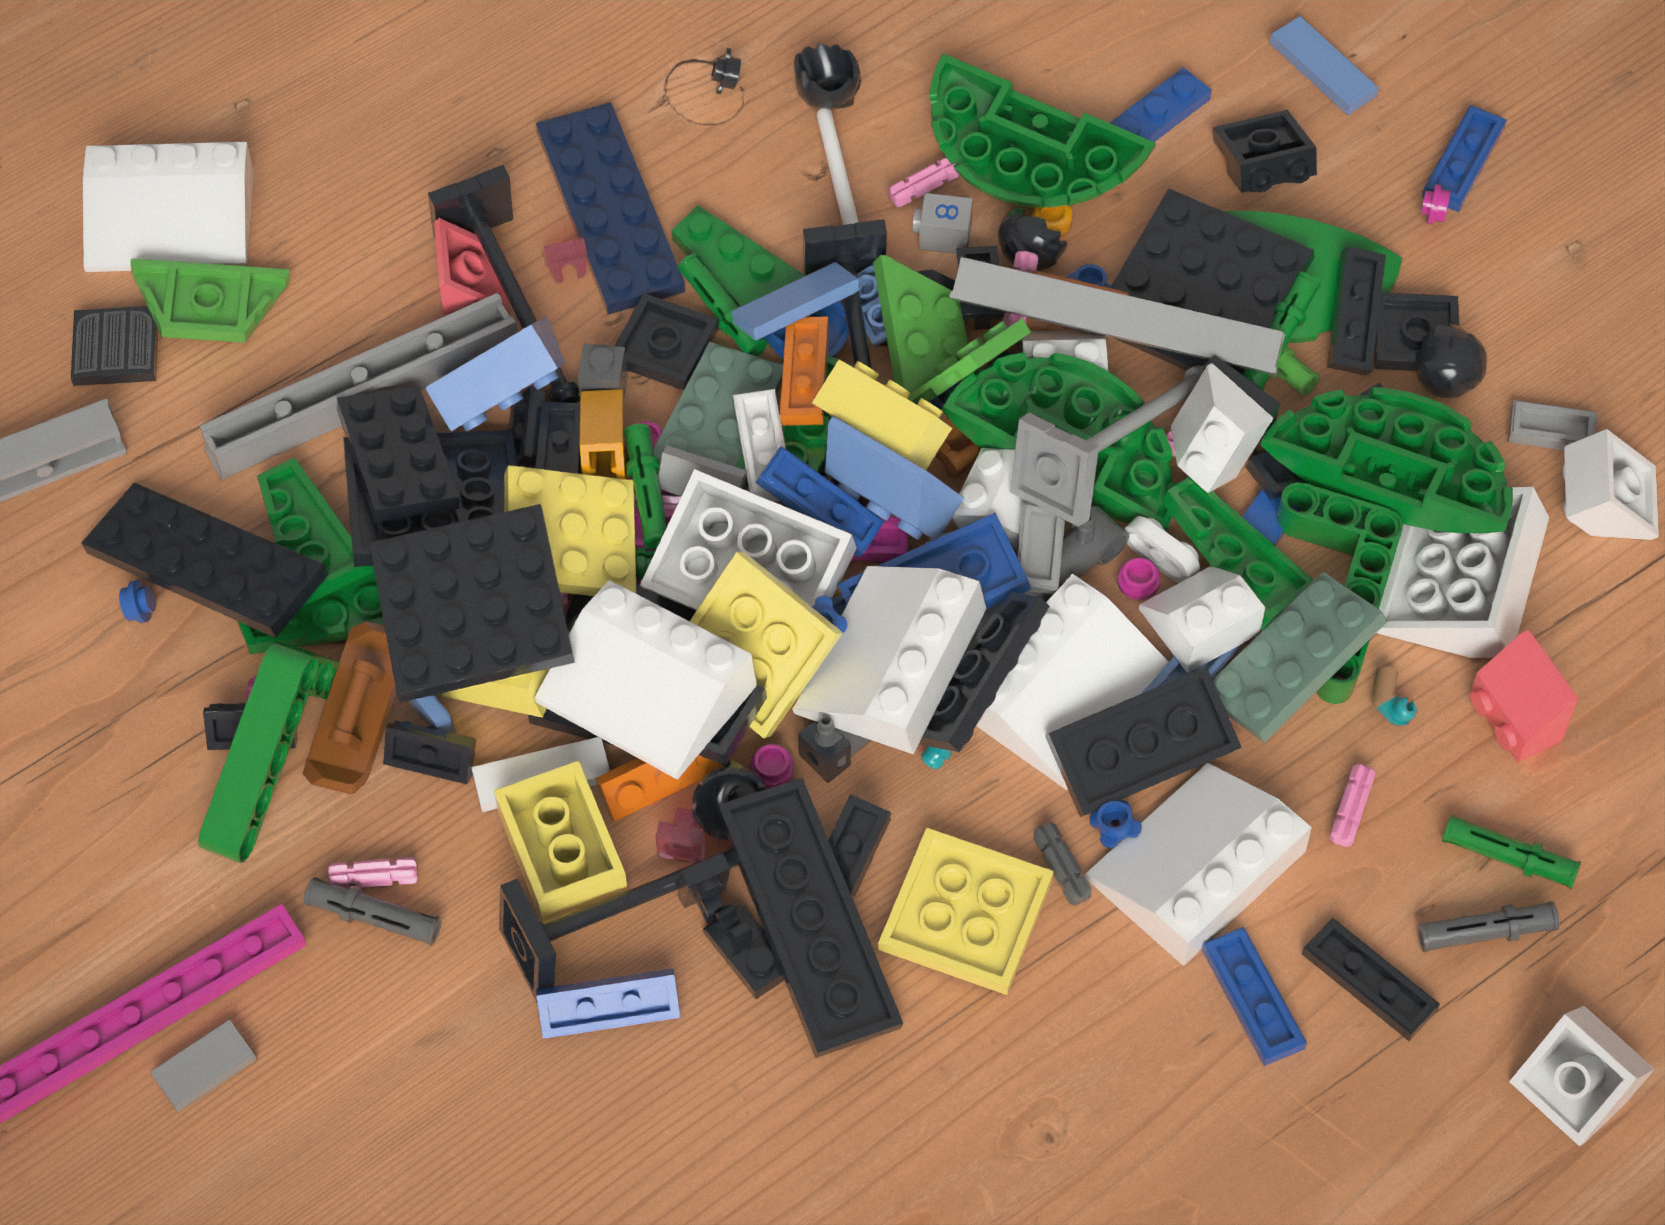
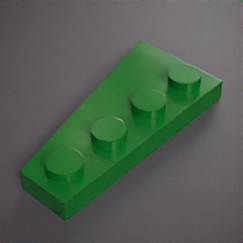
M295 457L257 475L275 543L324 564L329 574L303 607L372 573L370 566L354 567L350 534Z
M1187 477L1166 492L1162 500L1163 505L1212 567L1240 575L1265 606L1261 625L1262 631L1314 581L1213 491L1207 493L1190 477Z
M370 566L372 573L302 607L277 638L237 621L250 655L266 652L273 642L304 647L347 640L350 629L364 621L384 625L374 566Z

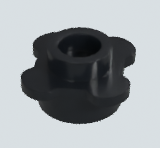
M726 48L723 59L716 57L713 64L711 81L717 82L716 94H721L723 87L734 90L738 81L741 59L730 56L731 48Z

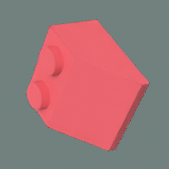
M1529 629L1519 634L1476 673L1470 692L1471 702L1476 712L1488 719L1494 728L1495 736L1500 746L1506 751L1509 750L1517 762L1525 760L1563 741L1578 701L1576 694Z

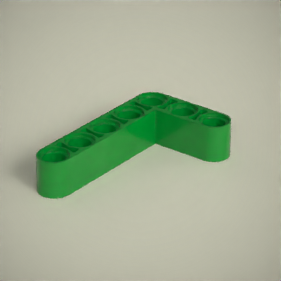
M1297 482L1287 486L1281 495L1276 512L1277 522L1284 529L1283 534L1352 555L1344 586L1379 609L1402 533L1403 523L1400 516L1389 508L1310 484ZM1291 507H1300V510L1303 512L1295 511ZM1333 520L1340 521L1344 524H1337ZM1375 533H1380V534L1384 535L1385 537H1380V536L1376 535ZM1363 567L1371 568L1375 572H1369L1365 570ZM1370 639L1335 673L1343 676V680L1331 677L1316 692L1322 700L1332 704H1340L1351 697L1361 672Z
M273 642L268 647L261 661L203 821L198 839L200 848L239 863H244L249 858L256 844L308 697L328 698L340 663L339 661L280 642Z

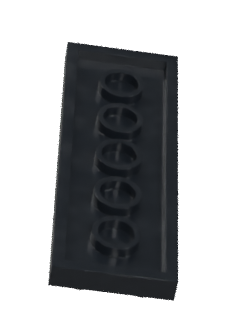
M135 482L81 542L89 555L274 638L278 637L329 575L324 564Z
M803 778L719 804L717 808L718 816L815 1058L901 1029L903 1025L902 1018Z

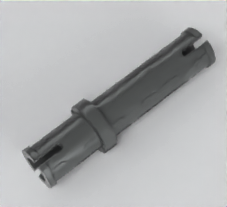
M313 877L308 883L304 895L305 905H311L339 914L342 921L351 923L353 920H357L389 932L425 942L430 946L435 943L440 932L442 923L440 917L427 915L399 904L363 894L362 888L351 886L350 889Z
M1553 901L1514 908L1510 904L1501 906V911L1428 923L1421 922L1417 925V934L1421 950L1428 952V950L1500 938H1506L1510 942L1519 940L1520 935L1549 930L1556 931L1559 929V917Z

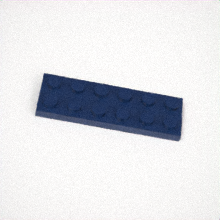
M609 102L537 122V135L607 314L636 307L644 293L660 299L685 293L684 280L678 271L677 263L612 103Z

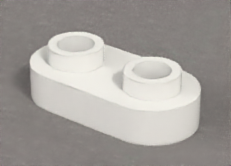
M1137 516L1124 528L1129 533L1128 546L1142 558L1151 561L1159 571L1174 582L1180 583L1200 571L1199 557L1195 549L1188 543L1179 542L1169 535L1155 519Z

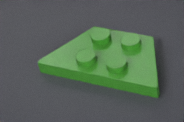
M880 255L873 262L894 382L912 393L937 376L933 369L952 355H955L958 361L960 360L956 352L968 345L961 304L949 297L952 290L886 255Z
M133 258L130 261L131 274L161 336L167 338L245 343L289 285L290 281L289 269Z
M1020 319L1010 327H1007L1004 321H1002L982 335L987 341L986 343L979 337L956 352L960 359L959 361L955 355H952L933 369L937 376L912 392L908 400L916 405L921 398L927 402L931 401L1030 334V329L1023 319Z

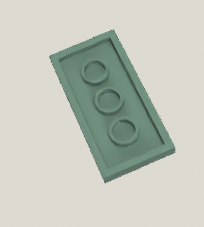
M709 342L653 449L654 456L659 459L660 464L662 452L667 446L735 466L743 453L733 395L775 389V394L777 395L782 385L783 365Z
M1322 572L1213 679L1228 717L1265 743L1387 623L1383 612Z

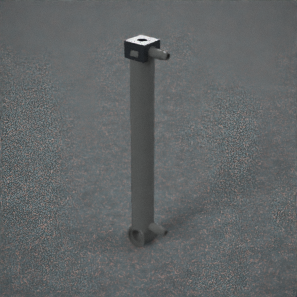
M1099 506L1091 507L1089 521L1079 527L1073 524L1070 531L1063 536L1059 588L1072 574L1080 578L1095 565H1105L1111 562L1120 554L1129 540V533ZM1031 591L1022 593L1040 596L1045 602L1053 596L1052 594ZM1003 602L985 611L964 654L976 648L979 644L976 635ZM825 715L820 717L819 722L813 721L798 733L799 755L829 783L850 767L851 757L872 740L835 728L832 718Z

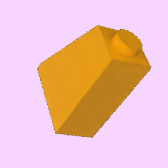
M623 389L581 391L580 455L582 474L627 480L626 447L623 434L625 429Z

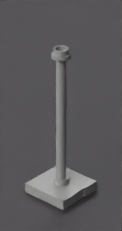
M1196 365L1189 368L1184 374V381L1087 440L1074 434L1071 435L1031 413L1021 417L1018 423L1010 492L1078 527L1086 523L1090 517L1098 453L1188 398L1201 377L1204 366Z

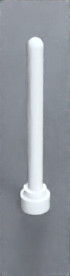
M820 108L817 111V120L843 225L854 224L859 221L833 115L830 109Z

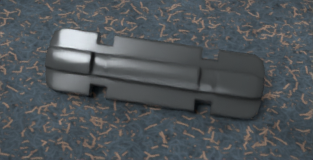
M1049 822L1036 828L1034 840L1040 851L1045 852L1043 857L1050 869L1054 871L1058 884L1065 888L1063 893L1068 902L1072 905H1078L1087 901L1091 897L1092 888L1086 878L1080 875L1082 871L1066 842L1061 841L1062 835L1056 824Z

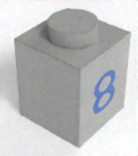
M925 193L922 209L915 208L912 233H919V250L956 254V248L968 247L972 225L973 198Z

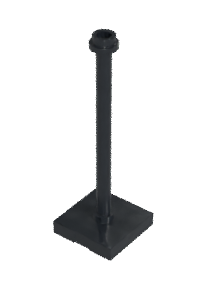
M504 165L429 192L428 200L434 239V222L438 218L476 234L522 329L537 322L491 230L493 227L513 220L510 177ZM557 368L555 372L559 378L550 382L553 389L549 393L550 401L578 403L580 397L577 384L575 382H567L561 368Z
M885 219L803 229L804 275L807 276L836 262L857 277V273L873 265V262L880 255H886L887 231ZM857 291L844 298L854 365L859 361L872 369L860 293Z
M732 849L724 851L723 854L729 867L738 866ZM697 863L546 924H543L537 918L518 879L500 885L499 930L536 1002V989L554 987L556 952L550 941L678 890L681 870Z

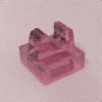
M584 238L543 247L545 267H548L555 283H563L561 270L566 265H571L576 269L578 279L585 276V256L587 255Z
M677 808L673 823L659 821L656 833L657 855L659 858L688 863H697L703 860L705 852L704 829L696 828L697 823L694 821L692 810Z

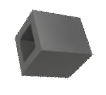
M584 344L578 373L580 400L581 391L623 389L624 402L628 378L625 347Z

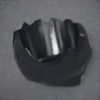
M818 43L815 49L808 46L801 53L795 55L794 74L796 89L807 105L818 108L841 109L854 104V96L861 86V72L858 61L850 50H843L838 44L829 47L823 43Z
M1016 208L1008 212L1001 221L998 230V240L1004 256L1014 264L1015 254L1018 251L1034 253L1038 256L1037 271L1055 265L1067 247V242L1060 240L1061 232L1048 229L1046 220L1043 218L1028 216L1025 214V208Z
M1449 323L1447 326L1437 325L1432 334L1425 335L1422 338V347L1416 352V363L1419 368L1418 380L1427 391L1441 398H1457L1482 382L1487 367L1486 350L1473 334L1467 333L1456 324Z
M729 760L726 765L721 764L720 767L709 772L697 785L692 797L693 818L699 828L708 835L728 840L717 813L718 805L768 789L767 785L755 770L748 769L735 761Z

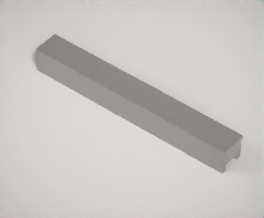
M963 257L960 259L954 288L949 296L954 301L1210 360L1216 355L1228 365L1274 376L1278 375L1279 370L1277 366L1285 334L1282 331Z
M498 293L200 425L205 446H203L220 479L228 478L341 427L342 424L337 412V397L419 385L420 389L423 390L425 387L518 333L516 321L513 316H509L502 305L500 295Z
M106 398L1 438L0 502L127 454L108 399Z

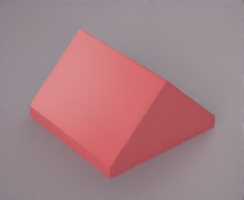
M438 218L434 222L439 288L444 316L496 293L502 298V305L508 312L507 296L476 234Z

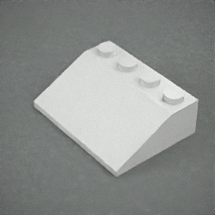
M247 142L86 146L83 170L85 272L131 271V258L247 266L254 169Z
M694 469L641 581L640 587L697 611L736 552L744 551L812 607L815 604V599L819 596H828L832 599L838 589L837 584L842 581L857 547L852 534Z
M1512 487V510L1504 532L1452 533L1427 530L1403 524L1402 533L1379 607L1387 623L1376 633L1469 658H1494L1518 635L1549 521V516L1534 487Z
M867 566L841 615L847 620V629L840 636L801 692L792 709L794 714L819 722L820 717L827 715L832 718L837 729L914 754L987 609L980 582L938 568Z
M1074 574L1046 602L1050 607L1042 618L1038 631L1029 639L1019 656L1017 665L1008 673L996 693L994 702L986 709L976 725L1065 790H1068L1045 735L1142 694L1169 662L1105 595Z
M608 580L582 609L569 633L575 663L550 668L535 696L536 703L678 779L754 690L757 684L752 655L749 652Z
M1206 763L1141 823L1142 831L1138 837L1123 839L1085 874V878L1184 966L1202 949L1203 943L1212 940L1306 852L1312 827L1278 798Z

